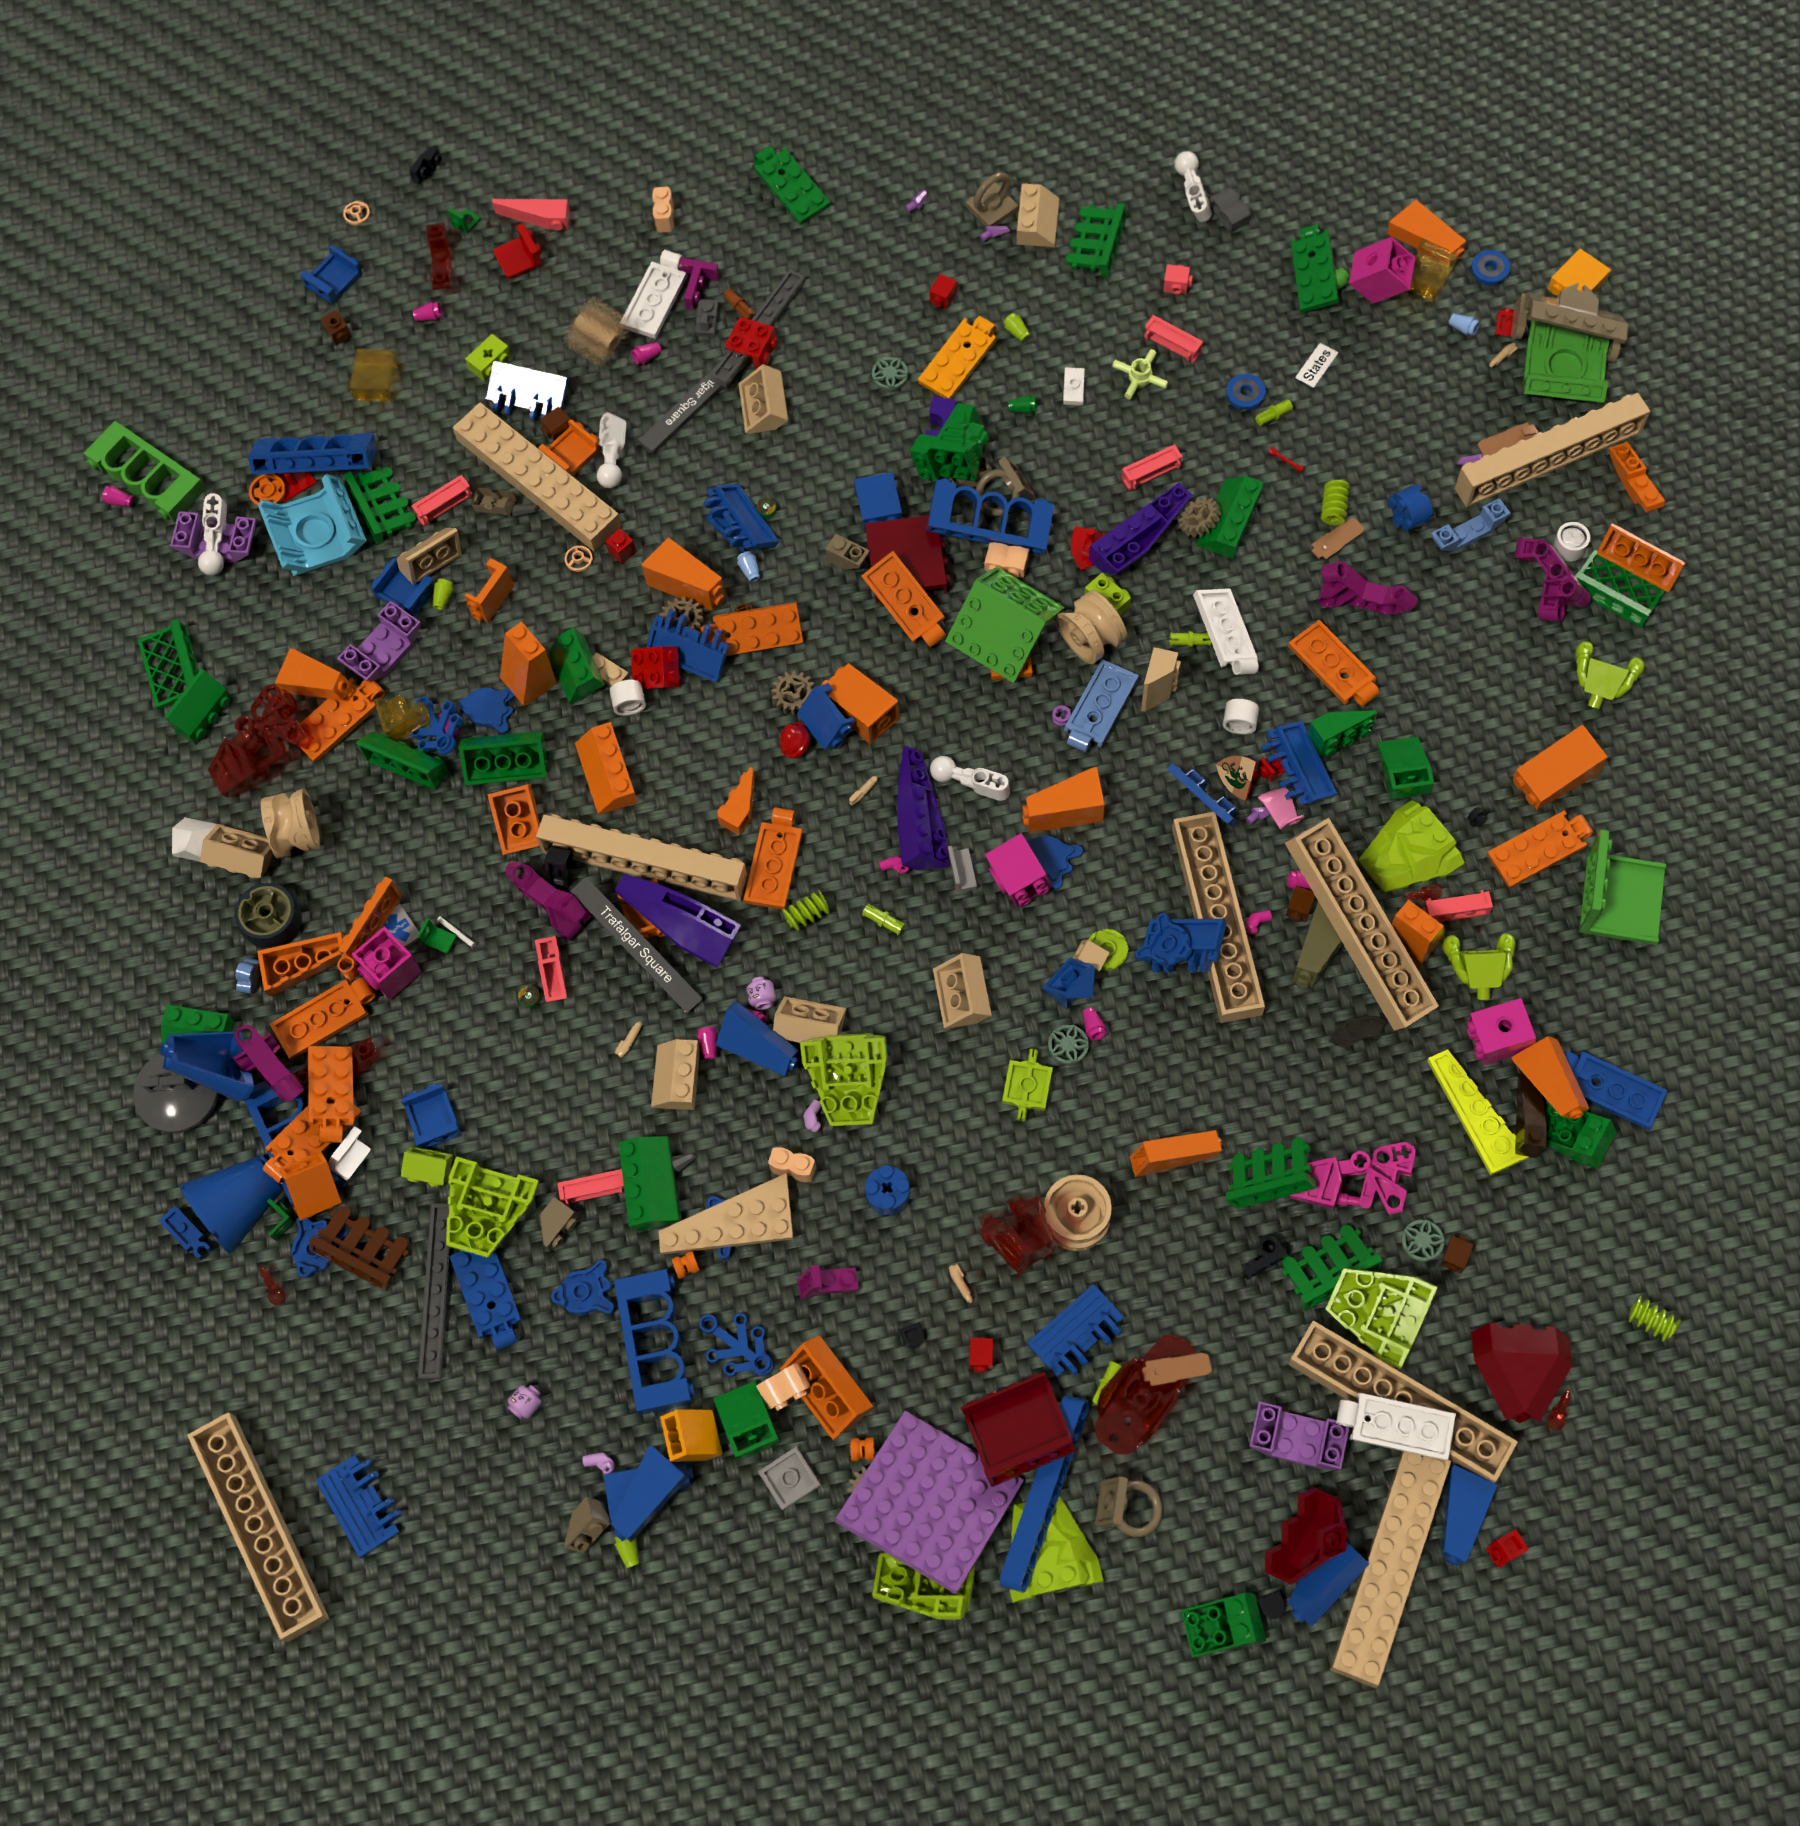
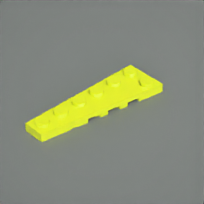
M1448 1049L1428 1058L1427 1061L1490 1176L1530 1158L1515 1154L1516 1135L1512 1134L1507 1128L1505 1121L1496 1114L1490 1102L1478 1091V1087L1467 1076V1073Z

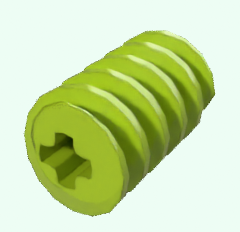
M1332 480L1324 485L1321 520L1324 523L1334 526L1345 523L1344 518L1347 515L1345 510H1347L1346 503H1348L1347 496L1349 495L1348 489L1350 487L1348 482Z
M819 889V896L811 893V900L805 896L803 898L804 904L796 901L797 908L789 905V912L782 909V913L791 928L794 927L799 931L800 923L807 927V919L812 923L815 922L814 915L821 919V911H824L827 915L829 914L828 904Z
M1639 1295L1629 1311L1628 1322L1631 1323L1633 1320L1638 1319V1328L1643 1324H1646L1645 1332L1653 1328V1336L1656 1337L1661 1333L1662 1342L1671 1338L1678 1328L1681 1319L1674 1322L1673 1314L1665 1318L1666 1310L1662 1309L1657 1313L1658 1306L1655 1304L1649 1308L1650 1301L1647 1299L1641 1303L1642 1296Z

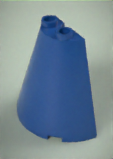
M235 1031L168 1034L166 1043L161 1045L160 1055L164 1056L163 1069L169 1070L237 1102L247 1100L254 1089L252 1074L242 1072L241 1075L240 1068L232 1059V1057L242 1051L235 1042ZM242 1032L239 1033L241 1040H243Z
M263 1155L188 1181L179 1186L196 1215L229 1254L236 1249L269 1208L270 1204L267 1200L270 1198L274 1201L283 1190L277 1181L262 1170L267 1162Z

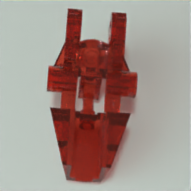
M275 684L266 685L250 708L251 715L254 718L240 716L235 721V729L238 734L232 740L225 737L208 768L210 776L221 794L225 797L230 798L268 780L269 777L266 770L270 768V765L279 759L285 760L288 757L283 741L306 750L314 741L308 724H299L296 718L290 717L301 710L294 696L289 691L281 689V687ZM271 690L275 691V694L272 697L269 693ZM260 705L265 706L262 716H258L256 713V709ZM304 733H306L308 741L305 744H300L301 739L305 735ZM264 744L268 745L272 753L266 759H262L256 754Z
M1017 1195L1006 1201L1018 1221L1016 1229L1004 1221L1001 1222L999 1218L994 1220L989 1212L978 1217L982 1226L979 1229V1233L988 1247L991 1246L1019 1275L1024 1273L1023 1268L1039 1262L1043 1258L1048 1259L1050 1257L1049 1254L1058 1248L1045 1215L1047 1211L1037 1195L1026 1202Z

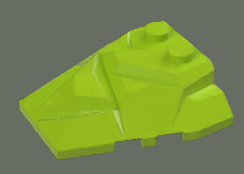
M1413 800L1393 813L1358 860L1360 866L1383 894L1407 888L1410 884L1417 882L1425 883L1435 877H1447L1465 864L1461 853L1455 847L1456 841L1428 807H1422Z
M863 1033L827 1035L822 1038L801 1041L802 1064L811 1076V1084L813 1088H816L821 1100L819 1102L830 1126L873 1124L888 1059L886 1037Z
M456 1156L448 1181L450 1194L448 1197L449 1217H447L446 1245L489 1258L532 1203L539 1180L519 1174L517 1178L481 1168L477 1162Z
M1343 1268L1326 1310L1346 1329L1354 1333L1362 1344L1369 1347L1379 1360L1401 1370L1438 1287L1418 1277Z
M1060 1495L1028 1588L1024 1593L1010 1589L1012 1603L1034 1599L1037 1595L1081 1586L1082 1588L1104 1582L1096 1554L1093 1552ZM1026 1502L1014 1505L1011 1544Z
M885 1552L879 1554L872 1596L874 1599L932 1618L962 1620L965 1613L969 1612L975 1564L958 1593L954 1594Z

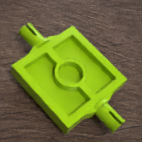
M1029 1049L1028 1061L1010 1060L1002 1103L1018 1107L1016 1120L1020 1121L1022 1114V1122L1026 1121L1027 1109L1043 1111L1046 1109L1053 1067L1042 1066L1036 1062L1038 1050L1036 1049L1034 1050V1055L1033 1049Z

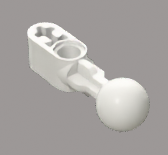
M1184 151L1177 155L1174 166L1180 175L1185 176V192L1192 212L1198 221L1205 222L1211 218L1212 210L1201 179L1195 173L1198 169V158L1194 153Z
M606 412L600 421L599 445L602 446L605 463L597 471V480L605 488H614L622 479V472L616 465V460L619 458V452L625 444L626 421L609 412Z
M215 493L208 494L205 497L202 523L204 526L206 551L199 556L198 566L206 575H217L224 567V559L218 552V545L222 541V534L226 527L227 504ZM214 520H218L217 525L211 528V523Z
M947 756L935 758L930 765V773L936 781L948 782L951 779L959 780L962 785L973 788L977 794L999 801L1007 799L1010 795L1009 782L1003 774L984 768H977L975 770L970 768L961 769L956 767L955 762Z

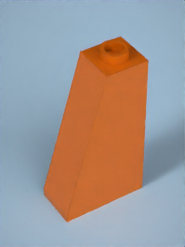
M1418 200L1413 201L1389 221L1388 235L1443 261L1451 263L1455 259H1460L1465 253L1466 240Z
M290 648L275 684L287 694L344 700L351 682L340 672Z
M1547 1036L1511 1057L1513 1062L1560 1116L1574 1120L1583 1116V1112L1590 1109L1558 1039Z
M1216 1130L1145 1141L1129 1157L1135 1177L1213 1159L1222 1151V1141L1218 1137Z

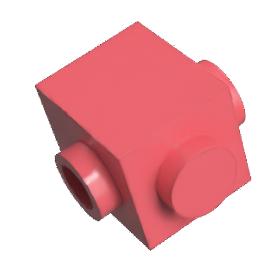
M1167 264L1163 292L1186 295L1187 287L1192 285L1193 276L1189 275L1190 267Z

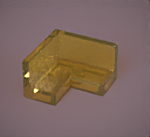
M400 694L387 702L379 698L374 700L384 734L400 740L431 721L426 704L421 701L408 709L405 697Z

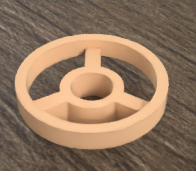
M355 201L345 207L343 215L349 224L361 225L369 219L370 210L365 203ZM365 207L367 215L361 220L362 209ZM346 214H351L358 221H350L347 219Z
M574 546L565 554L566 566L574 572L587 570L593 562L592 553L585 546ZM578 549L587 551L590 554V559L585 557L583 552L578 551ZM575 550V552L572 554V560L568 564L567 558L569 554ZM578 555L582 556L580 559H575ZM583 562H588V564L582 568L572 567L575 563L581 564Z

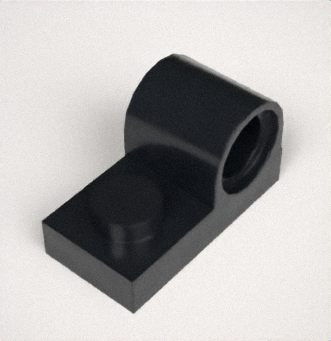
M554 845L550 846L544 859L547 882L550 885L568 889L570 884L569 868L573 859V850Z
M1264 1236L1260 1239L1257 1247V1255L1260 1259L1253 1258L1248 1261L1242 1274L1248 1281L1283 1261L1287 1256V1252L1275 1237ZM1269 1244L1274 1248V1251L1267 1253L1263 1250L1262 1246Z

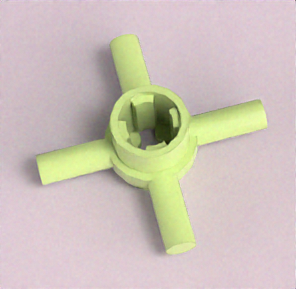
M1150 349L1145 359H1136L1131 366L1118 360L1113 362L1112 367L1129 374L1131 384L1124 395L1125 398L1131 399L1137 388H1143L1149 382L1164 389L1167 388L1168 381L1152 375L1150 364L1157 354L1155 350Z

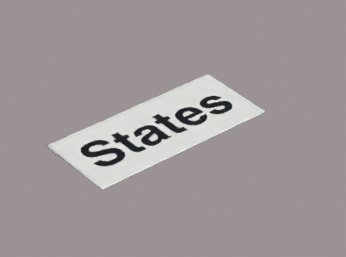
M1319 343L1295 378L1315 387L1339 352Z

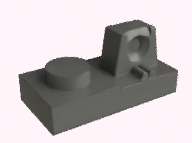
M699 300L695 329L696 336L715 337L718 300Z

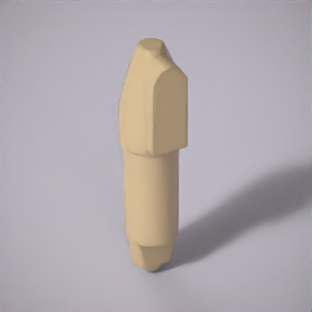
M1511 343L1505 346L1489 363L1490 367L1493 368L1506 357H1510L1518 349L1516 344Z
M871 777L849 798V804L852 806L861 801L876 784L878 777Z
M637 1022L631 1028L624 1041L621 1040L615 1051V1054L619 1057H623L632 1047V1043L640 1032L641 1022Z
M957 1264L949 1266L953 1282L957 1285L963 1298L967 1302L972 1303L971 1292L963 1280L964 1275Z

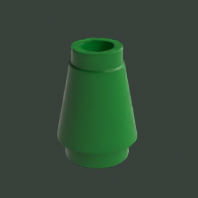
M1029 394L1009 400V412L1028 414L1037 412V397Z

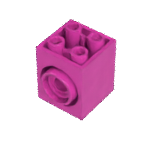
M1393 237L1379 241L1355 251L1349 284L1372 304L1410 290L1416 257Z
M1022 833L985 854L992 866L989 868L991 875L1001 892L1009 895L1016 908L1029 904L1032 898L1037 895L1042 896L1046 894L1049 888L1052 887L1045 871Z
M385 926L351 954L359 966L357 970L376 991L379 989L388 1000L392 999L421 974L412 954Z
M1521 998L1470 1013V1021L1467 1022V1032L1470 1040L1475 1041L1474 1052L1477 1060H1482L1483 1066L1511 1058L1536 1042L1533 1028Z

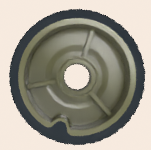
M262 883L252 886L240 896L236 903L234 916L237 927L244 938L258 948L268 949L286 945L295 938L301 928L302 913L297 900L287 889L278 884Z

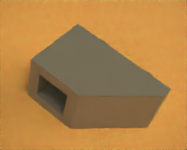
M835 534L825 549L828 562L844 570L860 568L870 554V550Z
M555 1197L540 1214L543 1244L549 1252L561 1245L562 1237L567 1231H571L575 1227L576 1219L578 1218L573 1210Z
M586 1497L572 1512L564 1543L566 1549L583 1554L609 1526L611 1522L604 1502Z

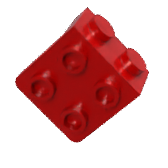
M523 223L516 226L519 238L493 250L504 274L509 279L542 265L539 255L542 254L541 248L538 243L534 244V236L531 230H527Z
M741 317L727 339L725 348L726 350L752 357L754 367L757 369L761 365L769 363L773 349L777 348L779 340L775 327Z
M678 646L632 649V680L639 681L642 684V689L680 687Z

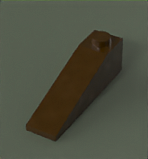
M1519 1073L1515 1154L1537 1158L1546 1148L1547 1127L1543 1095L1525 1074Z

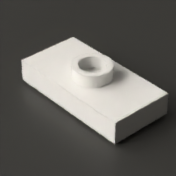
M1065 368L1063 405H1083L1084 368Z

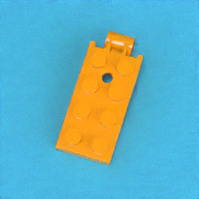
M978 316L973 326L968 324V320L964 318L918 378V383L942 398L952 399L996 342L994 333L996 332L997 325L982 316ZM970 343L971 346L969 348H965L964 344Z

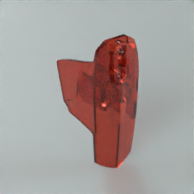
M1163 1335L1142 1359L1134 1357L1131 1361L1124 1363L1101 1390L1097 1404L1099 1416L1094 1430L1097 1440L1115 1454L1129 1455L1139 1446L1145 1445L1178 1401V1394L1187 1379L1151 1386L1150 1381L1144 1380L1142 1368L1146 1367V1361L1196 1354L1187 1341L1176 1336ZM1123 1419H1130L1131 1424L1125 1425ZM1117 1435V1443H1111L1109 1438Z

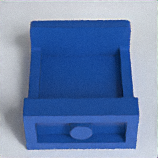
M330 245L328 247L330 255L311 274L305 270L300 276L306 288L333 305L363 274L357 259L347 256L341 248H335Z
M893 472L854 479L855 492L858 498L864 530H866L865 523L902 519V511Z
M393 558L385 565L380 576L374 579L371 589L376 598L387 604L392 601L415 617L433 594L434 581L433 578L426 575L422 580L412 585L400 572L397 559Z
M829 683L814 687L797 712L799 718L824 750L840 747L844 742L843 739L852 731V726L856 722L854 717L844 718L828 697L833 690Z
M431 1084L425 1090L408 1093L405 1098L401 1099L412 1126L417 1147L429 1149L462 1136L447 1091L442 1084Z

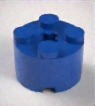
M1414 484L1392 494L1387 499V504L1394 516L1393 523L1396 528L1401 527L1405 531H1410L1432 520L1429 519L1433 515L1431 502L1427 494L1422 495L1420 492L1422 488L1419 485Z
M884 1165L874 1170L867 1178L865 1192L868 1204L873 1211L885 1216L896 1215L907 1207L910 1199V1187L906 1175L901 1170ZM885 1189H887V1190L891 1189V1190H892L891 1193L886 1192V1193L884 1194V1190H885Z

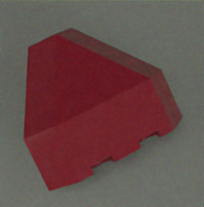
M1489 1323L1472 1331L1474 1361L1505 1420L1507 1421L1512 1418L1520 1424L1533 1418L1540 1422L1573 1366L1569 1338L1556 1327L1547 1326L1545 1330L1532 1329L1531 1325L1513 1324L1512 1328L1500 1327L1498 1323Z
M1314 1487L1298 1493L1297 1516L1282 1522L1281 1544L1265 1550V1573L1289 1584H1294L1307 1578L1346 1551L1347 1528L1340 1498Z

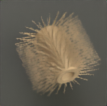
M580 303V314H577L576 320L572 321L574 322L572 324L574 329L571 330L572 341L574 339L575 341L577 340L576 344L582 341L584 344L582 349L585 345V349L587 348L588 350L590 348L591 356L593 357L594 354L595 357L597 356L594 362H596L599 356L602 359L604 356L606 358V354H608V359L609 353L612 351L614 359V350L618 344L626 343L620 342L621 339L626 338L620 336L621 334L619 333L623 331L619 325L623 317H621L617 324L618 320L616 322L615 320L613 321L614 317L612 318V315L608 319V312L605 315L602 307L600 310L597 308L598 304L595 308L592 305L590 308L588 306V310H586L587 305H585V311L581 313Z

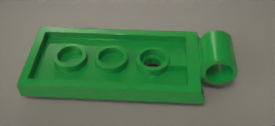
M768 146L753 156L756 162L754 170L800 226L830 207V201L785 147H782L781 152L776 154L774 149ZM784 171L785 174L780 175L779 172Z
M1319 223L1299 229L1301 240L1295 241V239H1292L1291 247L1299 307L1301 313L1337 304L1339 303L1329 230L1325 229L1322 234ZM1311 253H1315L1314 257H1309Z

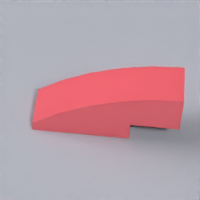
M557 936L535 940L546 1002L566 999L567 992Z

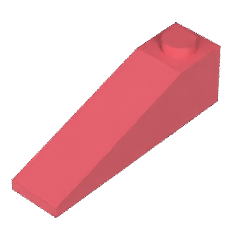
M567 199L492 200L495 213L549 230H568L570 209Z

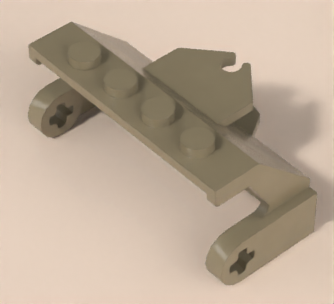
M1579 283L1573 284L1561 290L1560 295L1556 299L1530 292L1520 295L1514 307L1512 338H1522L1529 311L1530 321L1536 320L1610 339L1606 361L1612 363L1616 361L1620 351V343L1624 344L1627 340L1628 323L1621 315L1598 310L1599 299L1586 285H1583V292H1580L1577 289Z

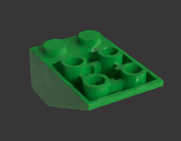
M1377 711L1328 712L1311 721L1308 734L1320 759L1324 756H1332L1337 749L1350 746L1360 737L1365 738L1372 733Z
M1419 737L1377 742L1389 800L1431 794L1434 779L1430 763Z
M1550 1103L1545 1110L1547 1127L1546 1146L1578 1163L1598 1169L1617 1133L1611 1119L1585 1111L1583 1116L1572 1120L1560 1116Z
M755 1381L713 1398L738 1462L780 1444Z
M1243 1593L1181 1610L1192 1658L1267 1641L1255 1593Z

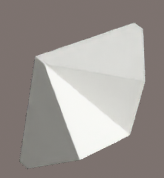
M185 817L172 828V855L200 861L203 839L217 824Z

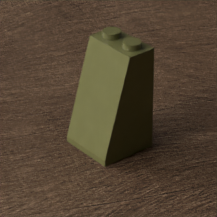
M1319 901L1292 982L1303 988L1314 987L1344 945Z

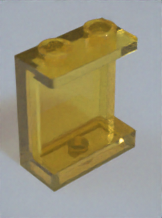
M1422 240L1415 256L1409 291L1435 301L1455 266L1457 254Z
M356 349L350 383V391L354 399L360 401L392 400L390 387L393 370L398 368L399 362L394 350Z

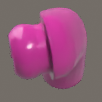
M898 856L879 861L881 871L891 868L902 874L909 871V867L903 866L901 858Z
M1270 910L1251 914L1245 922L1246 932L1248 934H1256L1259 923L1271 921Z

